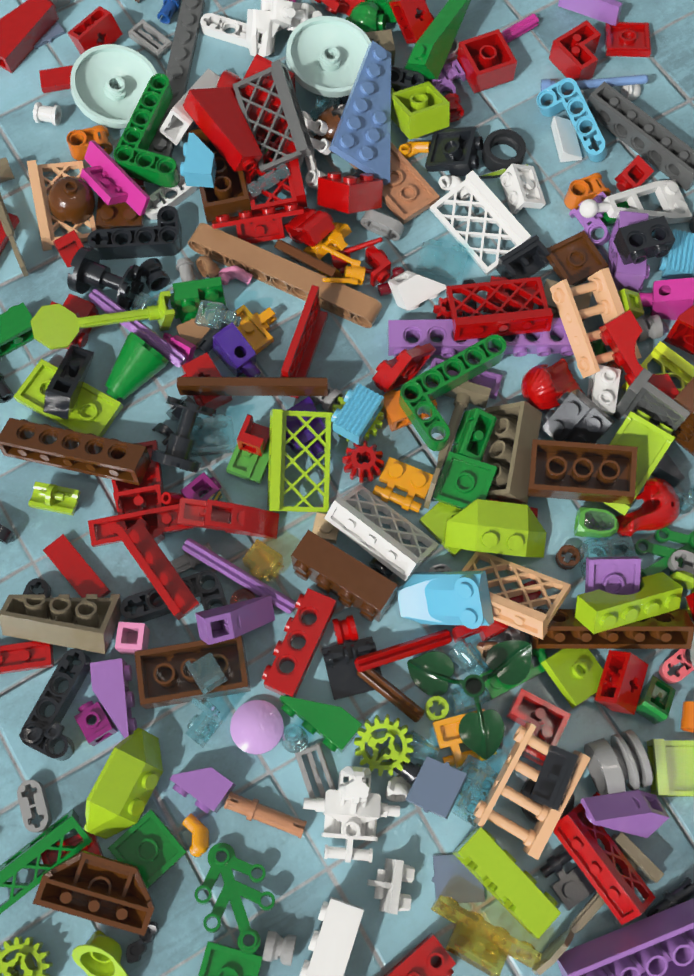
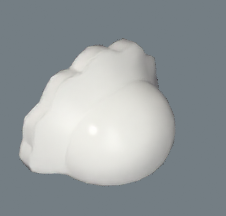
M639 84L622 86L621 94L630 101L636 100L641 94V87Z
M393 776L388 781L385 792L386 798L393 802H404L412 786L402 776Z

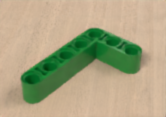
M158 73L149 79L113 155L116 163L130 177L166 188H172L180 182L176 161L171 157L147 151L173 99L169 78L165 74Z
M490 335L402 385L399 404L429 449L433 451L443 450L447 446L450 436L448 425L432 401L500 363L506 350V341L502 336ZM489 348H496L499 352H492ZM475 359L478 363L472 364L468 360ZM453 370L457 372L458 375L452 376L448 374L447 371ZM434 382L437 384V387H429L426 383ZM414 394L417 398L408 399L405 395ZM421 413L428 414L430 418L421 419L418 415ZM439 433L444 438L437 440L432 437V434Z

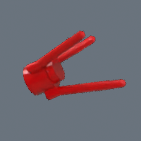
M379 237L343 249L342 251H336L351 258V252L382 242L383 238ZM331 254L333 267L340 269V272L343 274L346 265L350 263ZM365 268V274H371L375 269Z

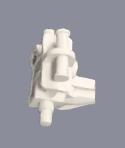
M261 0V10L248 9L246 42L250 55L253 57L256 54L262 57L271 55L274 52L275 35L278 31L285 28L293 31L302 22L322 16L321 12L316 11L308 3L286 0Z
M346 766L339 772L338 790H327L324 793V798H304L303 809L323 812L325 815L324 832L321 833V837L345 839V848L332 847L325 844L324 859H344L347 863H351V860L372 863L373 849L353 848V840L378 841V837H376L377 819L380 817L387 818V816L400 817V806L381 803V796L378 793H370L372 772L369 768ZM343 778H348V782H343Z

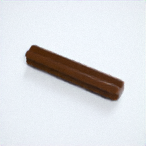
M374 669L364 672L357 671V675L411 720L418 722L422 718L425 711Z

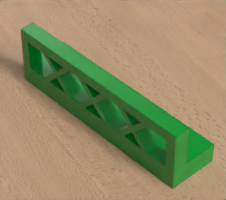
M73 809L0 865V887L11 888L10 898L0 905V914L37 886L42 879L43 873L74 856L92 842V838L79 823V816ZM73 828L83 838L76 846L63 845L64 835ZM60 839V845H53ZM46 849L59 850L57 861L52 865L39 864L41 853ZM62 851H68L61 857ZM37 857L36 863H30ZM22 868L35 869L34 879L29 883L16 882L17 872ZM38 869L44 870L38 875ZM13 876L12 882H6L9 878ZM15 888H21L19 891H17V892L14 894V889H15Z

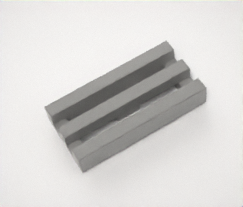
M143 19L128 31L129 38L158 60L162 58L161 54L166 55L168 53L167 49L171 50L173 42ZM140 28H143L144 30H146V31H147L148 33H150L151 35L146 34V33H145L143 30H141ZM153 37H155L157 40H159L163 45H161V44H159L157 41H155V40L153 39Z
M318 743L294 752L310 798H315L301 757L305 754L308 757L320 793L319 797H325V790L312 752L316 750L329 788L336 790L321 745Z

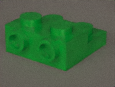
M221 277L172 283L174 293H171L170 303L175 311V319H180L181 323L196 318L206 311L216 308L220 310L227 309Z

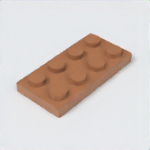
M391 142L390 182L387 185L383 184L382 201L404 225L429 209L431 205L440 199V196Z

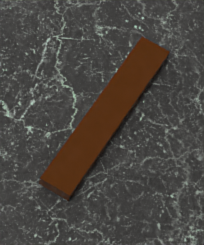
M177 377V388L180 395L328 396V378Z

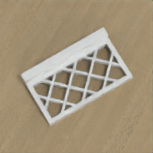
M473 170L466 175V179L430 206L431 212L486 275H489L497 268L499 255H505L531 238V235ZM466 189L471 195L470 201L457 200V194ZM443 205H453L452 215L442 214L438 209ZM456 205L469 206L468 216L455 215ZM472 207H482L485 211L484 218L471 217ZM454 220L467 221L466 231H456L453 227ZM470 222L484 223L483 232H469ZM486 223L497 224L499 234L485 233ZM468 237L482 238L481 248L470 247L468 245ZM484 238L498 239L497 249L483 248ZM511 240L515 246L510 250H500V241ZM483 253L496 254V261L487 266L482 261Z
M361 484L343 498L339 496L335 499L324 518L404 581L411 576L413 571L439 545ZM358 495H361L367 501L359 500ZM362 508L369 509L371 514L363 513ZM378 511L383 512L384 514L387 515V517H386V516H380V515L378 514ZM382 524L390 525L391 529L383 528ZM398 526L404 528L407 532L399 531ZM402 539L410 540L411 545L403 544ZM417 541L422 542L427 547L419 546Z

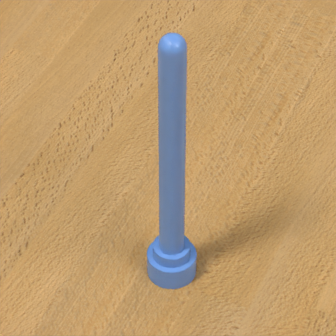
M647 75L579 80L576 83L579 89L583 90L598 88L604 81L611 87L646 84L649 78ZM541 79V91L555 84V81Z

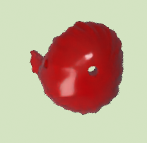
M561 358L552 366L542 364L531 368L525 373L521 383L524 399L539 410L552 409L559 406L560 404L557 401L566 391L571 393L579 389L584 393L576 379L573 378V374H571L568 363L564 358Z
M657 477L647 480L644 485V491L636 497L637 500H644L638 510L627 513L625 516H616L619 523L617 533L621 536H632L636 531L659 530L672 524L680 514V501L678 494L671 484Z

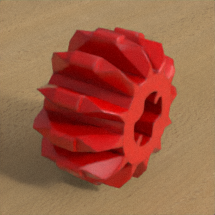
M366 440L363 442V446L353 443L354 449L347 447V456L342 458V463L346 464L344 472L350 473L351 480L358 476L360 483L364 482L365 477L372 482L374 479L373 475L380 476V468L384 467L385 461L381 459L383 452L376 451V444L368 447Z

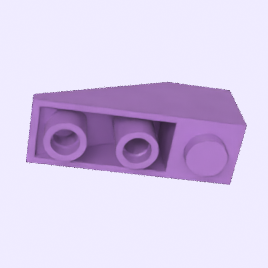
M270 594L195 613L199 637L208 645L236 638L275 620Z
M122 658L90 663L93 692L123 737L130 736L137 729L136 718H132L131 707H135L134 693L129 691V681H132L133 678L131 665H127V662Z
M641 790L586 797L580 800L586 811L585 815L592 824L648 838L670 818L656 795Z

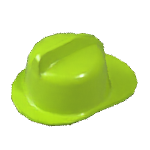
M100 930L95 931L84 945H79L73 949L72 957L74 962L88 976H128L120 964L122 956L120 944Z

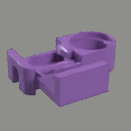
M457 59L443 66L438 80H429L440 93L450 91L456 94V88L452 83L453 79L460 78L462 81H465L466 74Z
M602 191L593 200L597 203H602V199H605L607 196ZM574 208L570 211L569 215L571 218H577L594 245L601 246L608 241L610 236L609 230L600 220L605 212L597 213L592 218H585L580 214L579 208L577 210ZM595 229H603L604 236L600 240L592 239V233Z

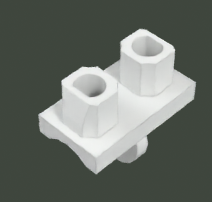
M386 858L385 869L377 870L376 880L368 879L367 885L375 886L374 898L381 899L379 911L398 915V911H410L411 895L400 893L401 882H413L415 868L404 864L403 860Z

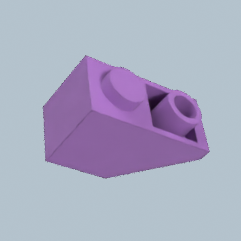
M212 767L173 774L170 777V780L175 783L173 789L185 798L188 794L192 795L197 799L195 805L207 814L210 810L217 813L230 791L236 786Z

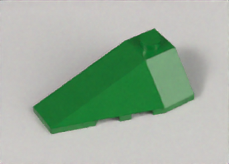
M448 0L416 42L403 69L419 72L423 75L424 79L438 80L471 0Z

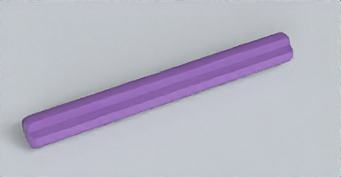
M94 289L89 294V301L107 314L126 311L99 289ZM141 321L120 323L130 332L144 340L149 346L153 347L176 367L180 368L186 362L187 357Z
M188 538L183 544V551L259 597L270 594L273 605L284 612L291 614L296 605L294 600L193 539Z

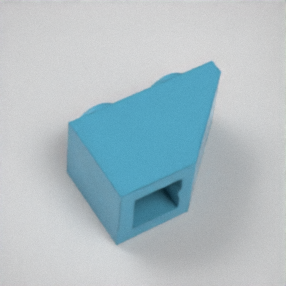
M189 133L188 142H184L183 145L185 162H181L180 174L184 176L186 186L214 188L217 169L214 154L194 133Z

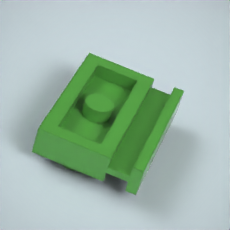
M269 441L262 457L239 449L237 444L226 468L227 473L261 484L268 468Z

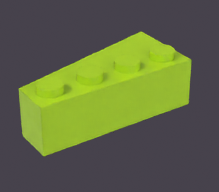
M482 827L475 828L452 854L534 938L539 939L561 914L556 908L558 902L548 892L542 893L537 888V881L526 870L522 871L515 864L517 862L507 850H502L496 844V839L486 829Z

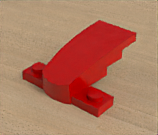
M157 440L138 443L146 446L150 460L152 450H159ZM151 460L140 485L111 479L118 515L88 521L91 545L93 547L122 542L115 530L120 526L127 530L140 520L157 544L165 539L166 533L195 528L176 524L179 504L165 506L161 502V495L164 493L161 463Z

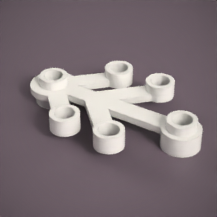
M301 111L308 133L310 130L320 136H324L327 133L328 126L324 121L317 120L315 122L309 113ZM310 138L313 149L318 150L324 155H328L331 152L329 150L330 141ZM314 154L308 157L305 155L299 157L300 168L304 157L306 160L308 173L305 180L308 186L318 190V177L326 176L325 173L317 170Z

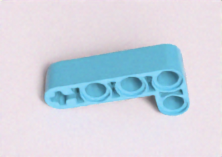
M562 79L538 94L536 101L542 115L552 117L565 110L588 158L593 162H600L606 158L608 151L605 140L574 79ZM573 89L571 94L564 95L566 90ZM546 101H553L550 106H543ZM576 108H583L580 113L573 114ZM585 127H592L590 132L582 133ZM594 140L599 148L598 151H595L592 147L591 142Z

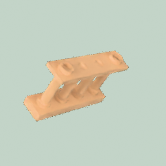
M609 267L589 276V283L570 288L567 279H564L550 288L552 299L556 304L582 378L599 372V365L613 361L612 354H614L613 351H609L595 356L590 342L601 339V330L586 333L582 319L601 314L604 324L625 312ZM593 292L597 305L578 310L574 297ZM636 343L635 355L638 360L642 356Z
M526 722L524 726L520 725L513 737V740L516 742L485 801H479L473 815L476 816L474 822L483 828L488 820L523 840L525 845L523 851L538 860L591 758L582 752L574 750L573 754L578 755L580 760L560 812L529 799L527 796L506 785L513 770L536 782L540 771L519 760L526 745L547 755L550 744L532 735L536 726ZM500 794L536 815L538 821L533 830H527L492 810Z

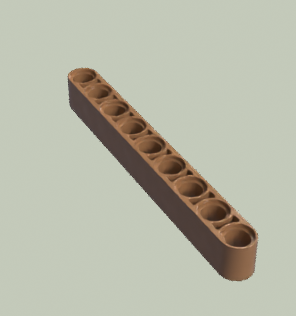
M200 223L188 241L189 247L195 252L208 256L212 260L228 267L236 265L253 275L252 278L304 301L307 300L311 286H318L320 308L362 327L371 328L382 309V304L373 297L341 283L323 282L322 279L328 277L217 228L213 229L208 224Z

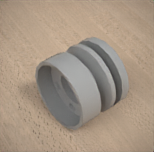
M629 729L621 732V736L619 734L612 735L610 744L602 738L584 745V754L591 758L587 767L600 795L625 792V784L631 791L638 790L639 786L644 788L652 785L653 776L648 756L640 739L632 730Z

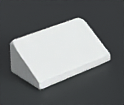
M554 116L551 129L560 163L582 160L576 131L571 121Z

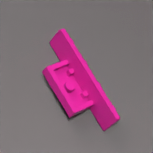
M90 141L85 154V160L91 167L82 168L80 177L107 205L126 202L139 216L144 215L150 200L149 195L96 141Z

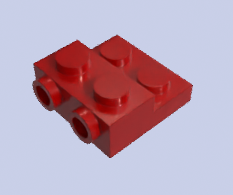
M249 72L246 78L254 75V73ZM266 77L261 87L270 91L274 81ZM248 85L241 88L243 97L249 100L255 87ZM259 90L254 102L263 106L268 93ZM273 96L268 109L277 112L281 104L280 99ZM253 105L249 112L250 119L257 121L262 109ZM266 111L261 124L270 128L275 115ZM281 118L279 119V122H278V124H277V126H276V128H275V131L277 130V127H278V125H279V123H280V121H281ZM259 127V130H261L262 132H269L268 130Z
M431 343L422 346L417 345L409 350L404 349L391 360L386 359L377 366V373L372 378L376 387L385 393L402 387L403 384L415 378L436 351L435 347Z

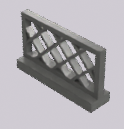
M280 60L272 62V67L232 84L241 111L258 146H262L261 152L263 155L258 162L262 173L305 155L308 157L315 154L287 66ZM272 75L274 82L269 91L261 87L264 78ZM248 85L255 87L249 100L244 98L241 92V88ZM259 90L268 93L263 106L254 102ZM273 96L279 98L281 102L277 112L268 109ZM253 105L262 109L257 121L251 120L249 117V112ZM266 111L275 115L270 128L261 124ZM280 118L288 123L284 134L275 131ZM259 127L269 131L264 143L256 139ZM273 133L283 137L277 150L268 146ZM287 140L294 142L296 148L295 152L288 155L282 152ZM266 149L276 153L273 161L265 164L263 160Z
M644 368L625 392L613 416L620 420L624 414L628 416L630 411L636 413L637 410H640L651 417L650 423L657 427L659 423H662L674 430L673 434L691 412L648 381L653 374Z

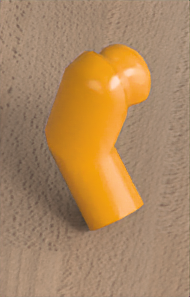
M409 141L401 144L398 150L406 159H409L418 153H428L431 142Z
M190 813L182 824L192 833V845L189 847L190 853L194 857H200L209 847V830Z

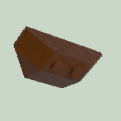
M84 850L43 873L33 904L143 936H145L155 908L137 866Z

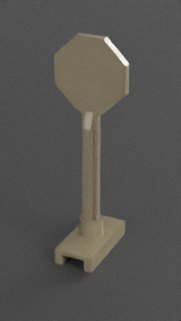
M7 158L0 159V183L15 179ZM0 194V221L5 234L9 238L24 277L29 276L28 270L15 240V231Z
M467 381L444 394V396L455 399L453 403L455 407L448 425L450 436L447 446L439 451L438 464L427 493L424 508L429 509L442 467L446 462L449 451H451L464 409H467L469 403L486 408L491 388Z
M620 832L618 835L613 834L611 836L612 840L636 872L648 884L658 883L664 873L623 832ZM617 864V870L623 875L621 867ZM598 892L572 920L568 930L556 938L538 957L531 969L535 975H541L560 958L569 947L574 934L582 930L605 902Z

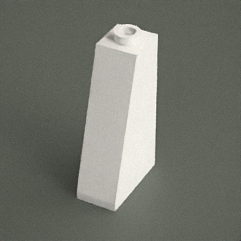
M208 68L190 89L216 88L220 76ZM189 90L171 109L159 130L176 146L195 124L183 107Z

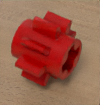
M440 297L438 305H434L433 313L437 314L436 319H451V314L448 312L450 311L448 299ZM463 310L457 314V317H462Z

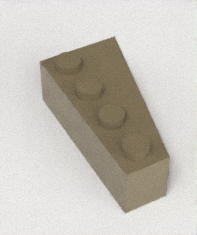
M44 594L8 595L0 611L2 635L106 654L122 615L120 611V594H110V598H98L97 594H86V598H70V594H59L55 598H45Z

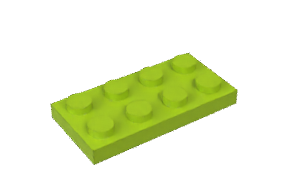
M41 359L13 396L14 399L65 429L103 437L122 410V403L84 382L68 419L43 412L45 392L58 367Z

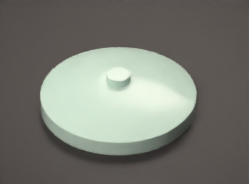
M334 16L314 17L299 24L291 33L287 42L286 63L289 71L295 74V80L306 90L324 97L337 98L348 96L371 41L362 29L348 20Z
M116 44L99 45L85 51L74 63L70 78L71 93L78 108L88 118L106 127L122 129L126 128L149 79L157 74L148 59L129 47Z

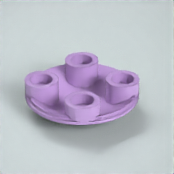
M252 700L241 705L235 711L230 724V732L235 744L244 752L254 755L272 750L281 740L284 731L283 718L279 710L271 703L263 700Z

